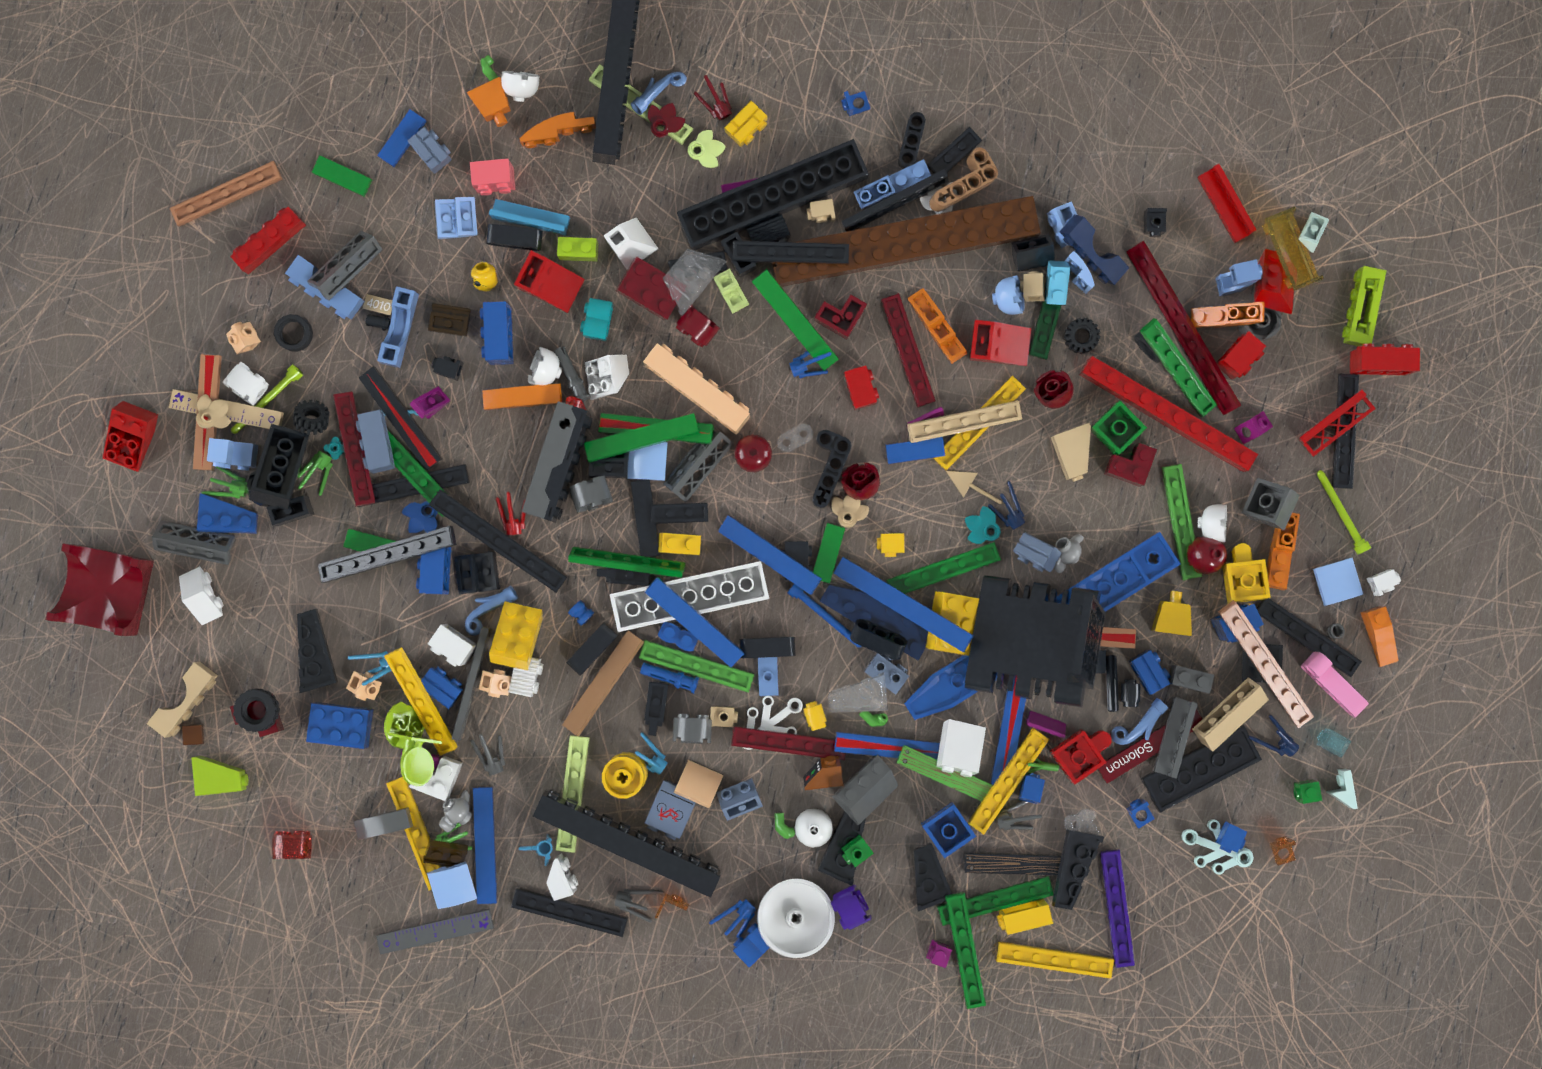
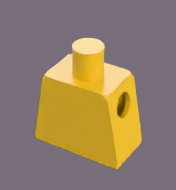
M1171 591L1169 602L1160 601L1151 631L1192 636L1191 606L1189 604H1181L1182 592Z

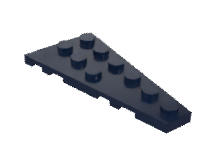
M829 585L820 599L821 603L854 623L857 619H865L902 635L908 641L904 653L916 660L920 659L926 649L927 630L866 593Z

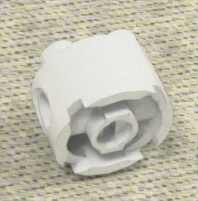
M242 362L237 364L222 382L226 387L232 388V392L252 406L257 403L269 386L263 377L257 373L253 375L254 373L250 371V368Z

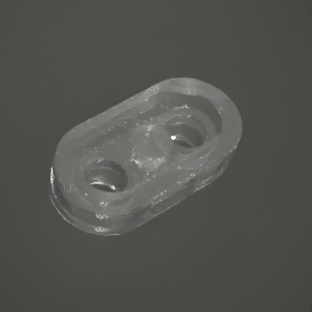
M800 424L781 434L777 440V446L782 452H791L811 441L813 430L807 424ZM806 431L807 436L804 438L801 437L800 432ZM784 440L790 441L788 447L783 445Z

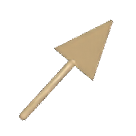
M946 471L963 498L969 487L998 504H1002L1001 500L972 484L977 473Z

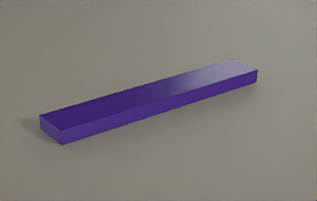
M1120 850L1100 851L1115 968L1135 966Z

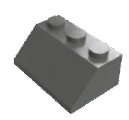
M877 755L872 757L832 798L859 825L899 785L891 769Z

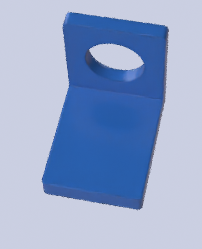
M848 91L844 92L841 103L844 111L847 110L849 116L870 110L865 91L849 96ZM856 98L863 99L864 106L862 108L854 107L853 101Z
M1136 799L1126 808L1137 828H1141L1155 819L1147 807L1149 805L1148 802L1144 799ZM1140 810H1144L1147 813L1144 821H1139L1136 818V813Z

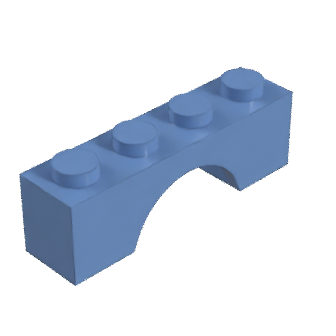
M298 255L285 272L290 277L288 281L297 287L301 284L305 287L304 292L311 297L318 296L321 298L319 302L328 309L332 306L336 309L335 313L343 319L348 317L352 320L365 301L347 288L340 290L329 301L326 300L318 289L310 286L307 282L318 271V268Z
M1257 259L1234 264L1229 267L1230 272L1217 276L1215 279L1219 296L1241 292L1260 280L1262 267L1258 264Z
M396 287L391 305L392 317L386 338L381 344L377 359L381 364L401 368L419 294L413 290Z

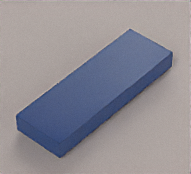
M410 109L377 156L392 167H395L410 146L408 140L417 134L427 121Z
M943 437L915 443L903 442L886 445L888 464L946 456Z

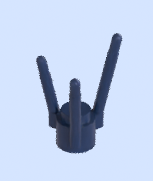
M1007 481L1017 511L1012 509L1003 493L1000 496L1010 512L1006 515L1008 519L991 504H988V507L1004 522L1006 527L1011 526L1014 530L1025 523L1023 518L1025 515L1021 511L1011 482Z
M1272 715L1268 717L1278 728L1276 732L1282 738L1278 743L1279 748L1249 736L1250 740L1277 752L1281 756L1286 754L1288 757H1291L1299 749V745L1293 741L1294 739L1286 733Z

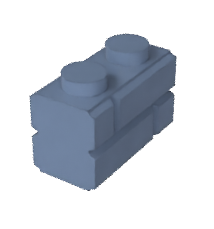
M423 127L408 140V143L430 170L436 174L452 160L449 156L451 152L445 144L440 145L436 141L439 137L432 129L428 131L426 127Z
M1026 532L1023 533L1019 540L1020 542L1014 548V553L1018 555L1017 559L1025 564H1028V562L1033 563L1032 567L1040 572H1043V570L1051 572L1055 562L1061 556V552L1056 547Z

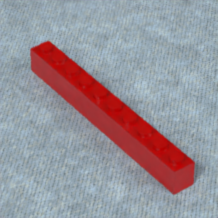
M1093 356L1087 360L1079 374L1081 377L1242 472L1249 471L1258 456L1256 452Z

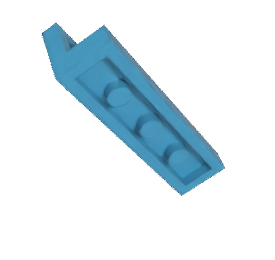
M495 199L494 207L489 211L492 219L564 236L567 234L570 216L498 199Z

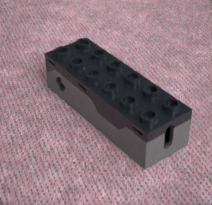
M568 396L565 403L557 402L522 512L556 523L557 519L560 520L563 509H561L562 502H566L569 494L567 490L568 484H572L575 476L573 468L580 461L581 454H579L580 447H584L587 436H585L586 428L590 429L593 420L581 399ZM570 422V427L563 429V425Z

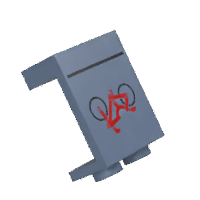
M664 779L645 824L652 831L658 832V830L665 832V836L670 839H680L696 802L675 794L674 791L677 784Z

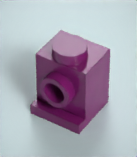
M932 939L926 958L932 964L946 968L952 949L950 945Z

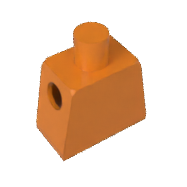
M500 77L467 92L487 122L494 119L497 127H502L508 123L504 114L510 112L511 109Z

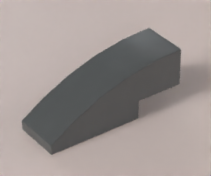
M409 807L354 821L358 840L413 826Z

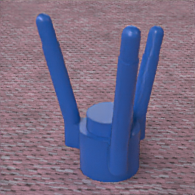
M807 351L794 358L793 362L789 363L794 377L799 376L801 379L806 376L827 374L828 370L804 371L808 370L807 365L831 356L832 353L828 352L804 361V358L810 355Z
M747 899L743 902L739 900L734 906L712 919L709 924L712 925L739 908L737 913L740 916L724 933L727 936L742 919H746L736 935L739 938L750 920L755 916L754 912L757 909Z

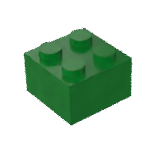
M1119 400L1091 426V432L1113 454L1118 456L1147 427Z

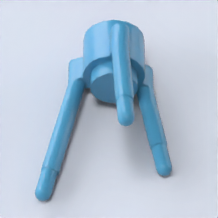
M387 651L348 656L349 660L382 657L379 660L381 666L368 671L372 674L378 671L381 672L362 683L363 686L392 671L384 657L388 654Z
M641 732L640 735L657 754V757L654 755L649 759L638 751L635 754L648 762L646 766L650 772L660 775L668 764L664 760L666 756Z
M547 834L546 840L538 842L536 846L519 847V850H536L539 856L545 857L544 865L548 866L549 859L551 858L550 853L553 849L550 843L552 839Z

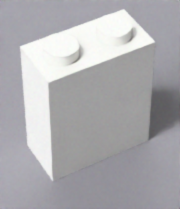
M951 719L943 723L936 767L942 768V771L947 773H953V771L961 772L960 775L964 777H972V775L979 773L986 727Z

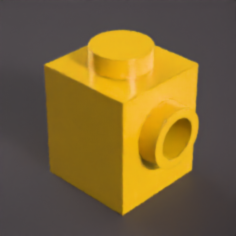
M904 533L880 534V538H877V549H880V554L885 553V557H896V553H905Z

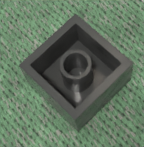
M1257 478L1242 513L1253 521L1285 530L1300 495L1289 487Z

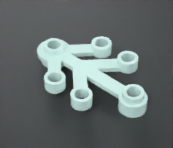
M1211 819L1208 821L1207 827L1213 832L1217 840L1221 831L1220 823L1215 819ZM1212 822H1216L1217 824L1216 828L1214 829L1211 828ZM1186 829L1182 832L1181 838L1184 843L1188 845L1196 843L1214 850L1207 855H1198L1194 858V864L1200 868L1225 855L1233 858L1222 864L1215 862L1212 865V871L1218 875L1223 874L1225 870L1236 865L1248 867L1253 862V853L1247 848L1239 849L1238 853L1234 851L1228 853L1220 849V844L1198 836L1197 832L1192 829ZM1188 833L1192 834V838L1190 840L1186 839V835ZM1245 854L1246 859L1242 861L1240 856ZM1199 858L1203 859V863L1201 865H1198L1197 860ZM1217 865H1221V870L1219 872H1216L1215 867Z

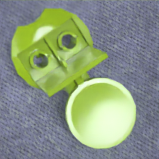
M400 701L387 713L384 721V733L392 746L403 749L400 767L404 780L416 787L423 786L429 782L433 775L434 761L431 754L422 748L424 742L442 744V741L423 738L424 727L412 705H406Z

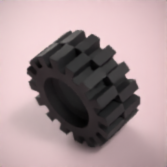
M1078 318L1072 321L1067 326V329H1065V344L1069 346L1070 350H1074V353H1088L1098 345L1100 329L1097 328V324L1093 323V320ZM1078 329L1088 331L1089 340L1087 342L1080 343L1076 340L1075 333Z
M304 400L302 404L299 402L295 406L293 424L297 430L301 429V433L307 431V435H310V432H313V435H317V431L323 433V430L327 429L329 411L324 403L319 404L317 400L315 403L312 400H309L307 403ZM306 416H315V417H317V418H315V419H310V418H307Z

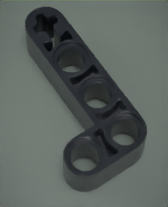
M829 430L820 431L816 438L819 447L831 452L812 498L814 506L820 509L828 505L852 446L849 439ZM821 435H828L830 442L822 444L819 439ZM842 441L846 442L848 449L840 451L837 448V444ZM831 460H839L841 463L840 468H831ZM825 477L833 479L834 483L831 487L824 486L823 479ZM819 487L825 491H830V494L825 493L824 499L826 503L822 502L821 505L815 499L816 496L820 497L822 490H818Z

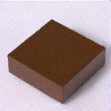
M203 725L182 726L183 745L204 744Z

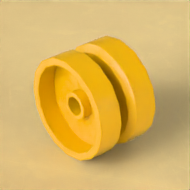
M622 752L615 755L605 765L602 772V783L605 790L610 795L621 799H627L636 795L645 785L648 778V769L644 760L631 752Z

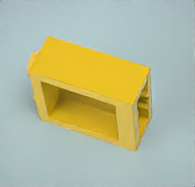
M1044 899L999 910L1000 915H997L998 925L1001 927V930H1005L1007 935L1053 924L1049 904Z

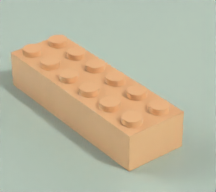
M657 343L643 361L645 366L737 435L750 418L749 408L741 402L739 404L733 401L734 397L725 390L722 393L718 390L719 387L711 379L706 381L703 378L702 372L695 367L693 369L689 368L688 362L679 355L676 358L672 355L673 352L665 344L660 346Z

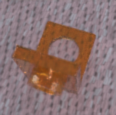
M1285 836L1277 838L1276 842L1270 843L1278 866L1296 860L1292 846L1296 845L1295 840ZM1286 848L1289 851V856L1286 859H1281L1278 856V852Z
M665 893L655 918H658L665 901L686 911L689 904L683 902V898L673 894L670 896Z

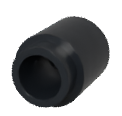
M1125 679V683H1121V702H1123V707H1139V702H1141L1140 683H1137L1136 679Z

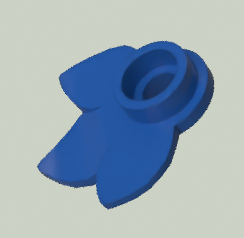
M428 501L422 504L410 503L402 510L403 515L411 518L408 525L409 533H418L422 530L425 532L436 530V516L438 512L429 506L430 503ZM428 507L432 509V512L430 514H426L425 512L426 508Z

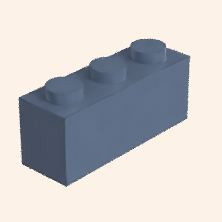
M381 410L358 414L356 427L362 436L360 446L362 451H365L366 457L363 458L365 468L371 473L395 469L385 414Z

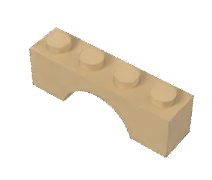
M194 662L182 677L187 689L186 697L182 704L175 709L158 708L147 725L164 738L175 736L181 729L179 725L183 720H188L193 712L191 710L195 705L198 706L203 701V694L207 690L212 689L216 684L215 679L218 675L201 662Z

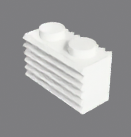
M532 657L528 671L514 668L509 693L533 697V694H537L539 683L536 682L537 676L542 674L544 665L541 663V659Z

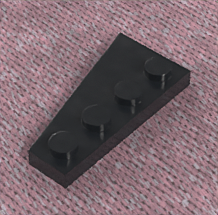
M318 609L297 614L298 657L300 665L299 693L338 683Z
M1066 830L1052 906L1069 910L1073 909L1082 889V882L1088 876L1090 864L1096 858L1098 846L1103 842L1104 836Z

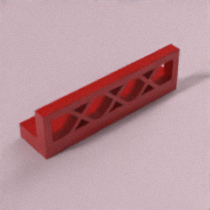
M1220 164L1215 165L1212 169L1197 177L1234 244L1256 231L1253 222Z
M1363 389L1298 439L1312 457L1376 409L1367 399V394ZM1361 400L1370 408L1365 413L1355 412L1356 404ZM1353 407V412H1347ZM1343 414L1352 415V422L1349 425L1340 424V417ZM1328 426L1337 427L1336 435L1325 437V428ZM1322 431V436H1316ZM1312 438L1321 439V445L1315 451L1307 443Z

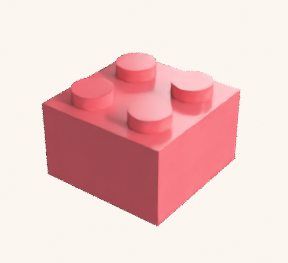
M509 159L470 162L472 186L480 195H491L492 192L498 191L501 194L511 193V190H516L514 167Z

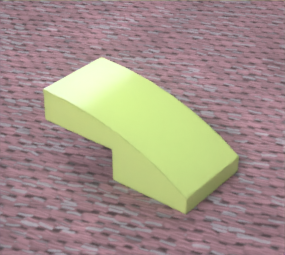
M730 268L713 277L732 314L749 305Z

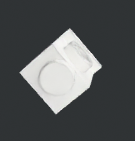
M1388 569L1366 578L1374 596H1381L1383 592L1386 593L1394 590V586L1401 582L1399 574L1394 569Z

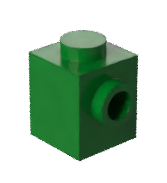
M1312 779L1294 782L1293 793L1297 802L1306 804L1322 801L1319 781Z
M860 835L841 848L844 852L842 855L848 865L852 863L854 867H857L874 854Z

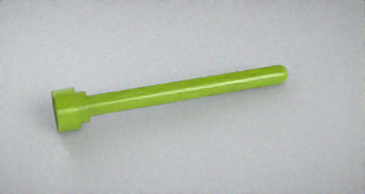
M292 364L287 369L286 376L255 407L264 408L291 381L299 380L303 373ZM236 423L231 428V432L237 434L246 424Z
M1319 470L1317 477L1355 542L1354 550L1357 555L1372 548L1369 542L1361 538L1324 471Z

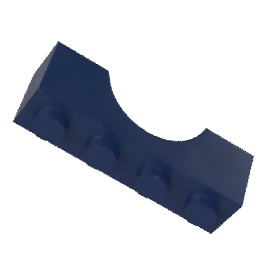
M1074 214L1060 230V233L1064 236V242L1069 246H1073L1079 257L1087 262L1086 266L1098 274L1097 278L1102 283L1115 285L1129 269L1128 265L1119 255L1109 252L1102 256L1096 254L1093 248L1095 228L1085 217Z

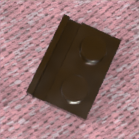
M432 303L428 331L467 337L471 309Z
M429 840L423 857V863L450 867L460 864L465 860L468 845Z

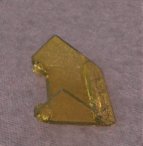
M1295 206L1265 218V224L1262 225L1265 235H1270L1287 277L1284 278L1287 289H1292L1293 292L1316 285L1324 279L1323 275L1318 276L1308 249L1299 240L1301 232L1294 217Z

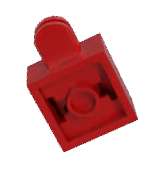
M1080 729L1049 752L1070 782L1076 785L1107 763L1100 752L1111 745L1112 738L1110 734L1103 730H1098L1088 737L1086 732Z

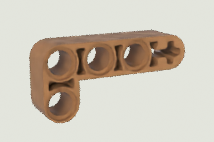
M976 148L968 156L967 165L971 173L943 187L931 197L929 205L933 211L940 212L989 186L997 178L998 170L985 149ZM974 156L979 157L981 162L976 161ZM984 172L988 173L990 175V178H987L984 175ZM968 181H972L975 187H972ZM953 189L957 190L959 195L954 194Z

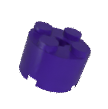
M855 884L834 894L833 901L830 902L835 912L838 911L841 917L839 921L844 930L847 928L852 930L872 920L871 914L867 916L866 911L869 908L860 890L855 891Z

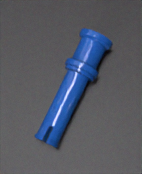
M645 662L640 671V674L674 684V687L677 689L684 688L690 690L693 694L699 681V677L693 678L684 675V672L675 673Z

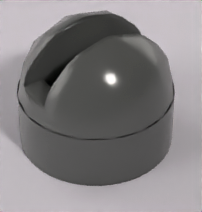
M1339 623L1331 624L1327 629L1328 636L1333 639H1340L1345 633L1344 627Z

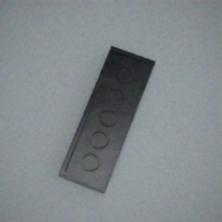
M1242 725L1214 751L1203 745L1184 755L1177 779L1154 771L1141 779L1158 812L1161 813L1261 761L1262 758L1253 741L1249 739L1245 726Z

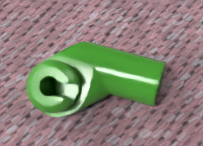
M866 708L859 714L871 727L884 726L888 721V716L885 713L872 715Z

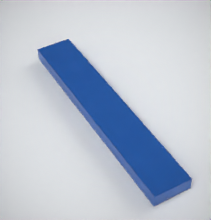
M730 515L726 517L718 530L719 533L810 595L813 594L822 580L820 576Z
M659 577L645 590V593L728 666L732 667L744 655V652Z
M493 787L473 788L477 904L497 903Z

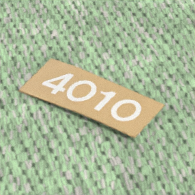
M367 294L362 309L391 315L393 300Z

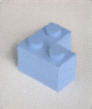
M209 438L207 461L212 462L213 466L230 469L231 465L238 466V470L249 471L250 467L256 468L258 445Z

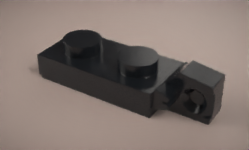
M607 567V569H597L596 574L597 577H606V582L614 584L649 586L650 573Z
M649 682L644 720L645 725H649L648 735L656 736L658 726L662 727L669 684Z

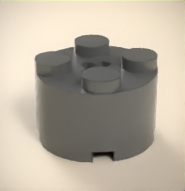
M1264 307V322H1261L1260 325L1256 323L1238 326L1241 334L1250 331L1261 342L1265 341L1279 331L1282 319L1280 311Z
M605 476L592 478L593 480L583 481L569 488L577 514L587 510L592 511L599 508L600 505H607L613 502Z
M678 714V718H674L672 742H676L677 738L681 739V743L703 744V740H707V744H711L712 720L709 719V715H697V718H689V714Z

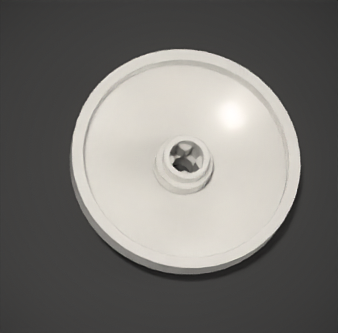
M789 879L774 885L762 898L757 913L758 928L764 942L776 953L789 958L807 957L818 952L828 942L834 929L835 914L828 895L818 885L804 879ZM792 915L797 917L796 922H792Z

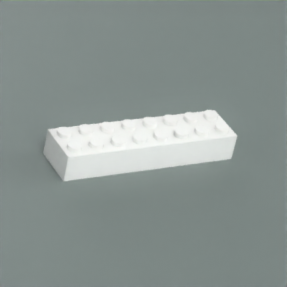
M761 561L664 582L700 614L769 599ZM649 586L610 594L618 632L676 619L645 593Z

